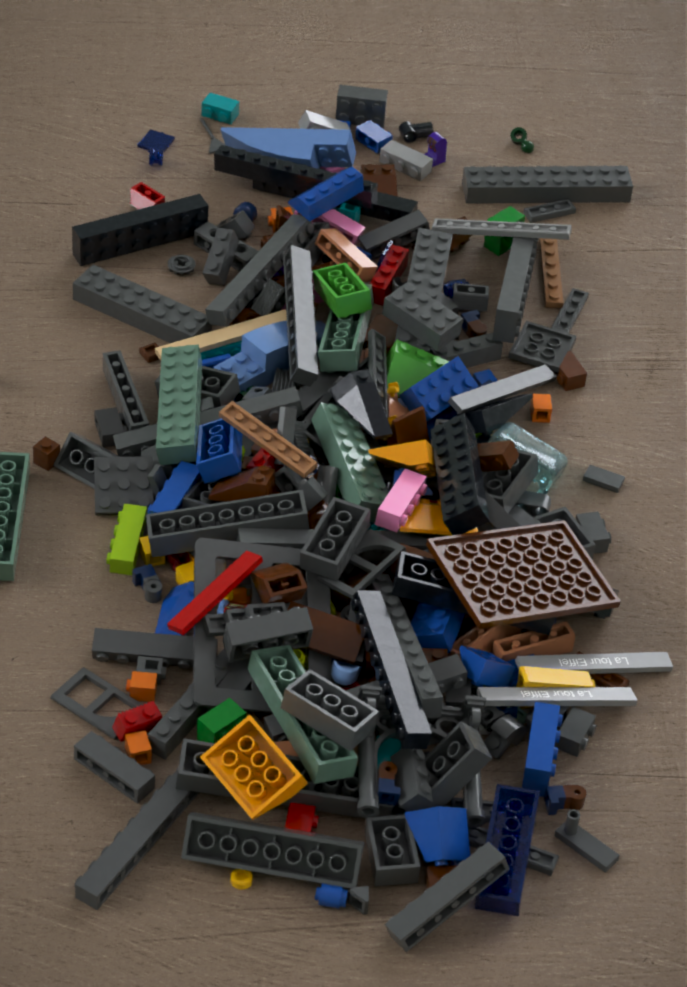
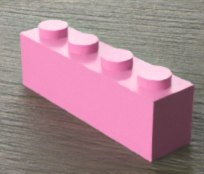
M331 209L312 220V223L328 222L330 229L336 228L354 245L359 242L358 237L363 235L366 228L335 209ZM296 210L294 212V215H301Z
M404 469L378 508L375 525L396 533L401 526L404 527L408 516L412 515L415 505L418 506L421 495L424 496L428 487L425 484L427 476Z

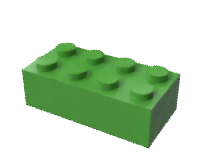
M346 262L313 270L315 291L338 318H346L352 314H362L372 310L370 289Z

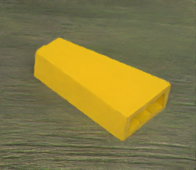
M520 666L516 687H596L588 671ZM519 706L521 709L534 708V706Z

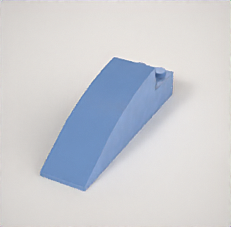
M221 127L225 145L232 148L243 149L248 152L259 153L317 169L320 167H352L354 164L356 149L351 130Z
M287 321L269 324L243 334L241 352L213 368L237 374L240 391H246L252 385L266 387L273 383L277 368L289 369ZM316 321L315 326L318 350L326 325L322 321Z

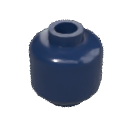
M250 202L240 203L233 212L234 215L244 210L252 222L258 215L256 207Z

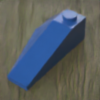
M189 581L173 587L162 603L155 633L185 636L169 630L167 623L194 599V582Z

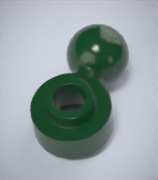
M521 127L514 128L510 134L512 142L516 145H521L524 153H532L534 144L531 141H527L526 130Z

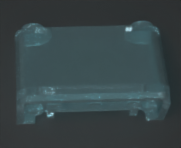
M506 422L492 435L488 442L512 440L517 450L537 454L539 473L533 479V482L537 481L539 484L537 492L547 495L568 464L567 457L517 424Z

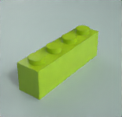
M124 503L123 510L118 512L117 522L119 525H115V539L112 538L110 550L112 551L108 552L106 564H110V573L132 575V569H135L139 554V538L143 537L147 523V506Z

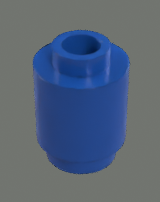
M322 883L321 887H317L315 900L319 901L318 905L337 909L346 907L348 890L343 889L341 886Z

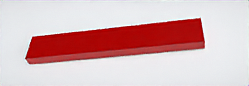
M246 550L167 623L168 629L185 635L263 562L262 556Z

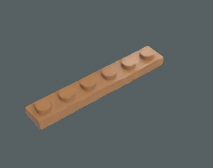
M540 238L539 246L545 308H562L564 302L557 239Z
M231 401L219 411L220 418L301 477H307L317 468V462L235 402Z

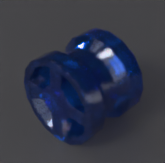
M150 148L149 165L155 163L163 166L164 149L154 150V148Z

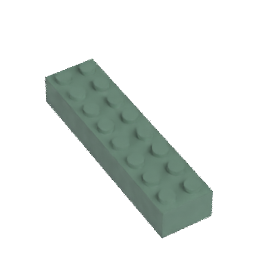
M365 284L370 289L371 303L373 309L374 299L372 284ZM330 309L318 350L320 372H352L357 370L372 310L362 314H352L346 318H338Z
M199 344L162 348L156 451L159 464L161 465L178 464L181 461L196 462L202 381V357Z
M321 402L311 421L329 465L339 469L337 484L345 501L369 508L370 522L375 523L378 508L389 491L374 457L368 452L370 447L359 421L351 418L344 407L340 408L331 403Z
M0 452V580L14 581L30 474V453Z
M284 645L252 650L248 671L314 784L353 777L358 757L353 749L351 751L347 750L281 709L285 688L306 672L291 646Z

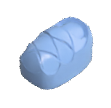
M333 660L331 676L340 685H351L358 680L362 667Z

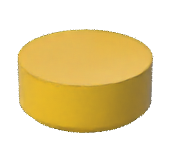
M237 868L232 871L230 882L234 888L244 890L252 885L253 874L251 871Z

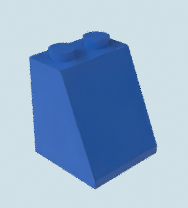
M437 806L405 812V818L425 862L435 863V866H448L449 863V866L459 865L461 861L470 857L466 808Z

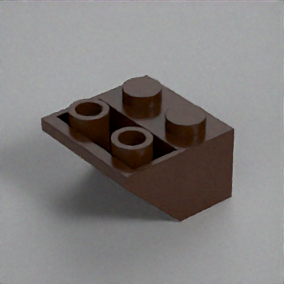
M287 562L250 573L263 604L288 603L300 600L308 588L301 571Z

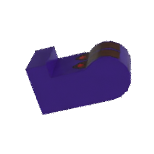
M433 132L428 137V153L424 154L433 158L432 167L446 162L447 140L438 132Z

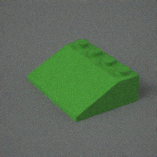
M396 339L387 353V389L389 388V383L398 382L400 390L397 395L399 397L404 391L449 361Z

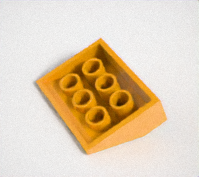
M426 439L368 450L369 454L383 465L397 469L407 468L425 475L427 478L436 476L433 446Z
M426 498L420 499L418 506L415 505L412 515L408 516L405 526H401L399 529L400 532L452 535L443 522L440 500L435 503L430 502V499ZM474 528L466 533L478 532V529Z
M250 714L200 756L252 820L289 800L308 784L301 773Z

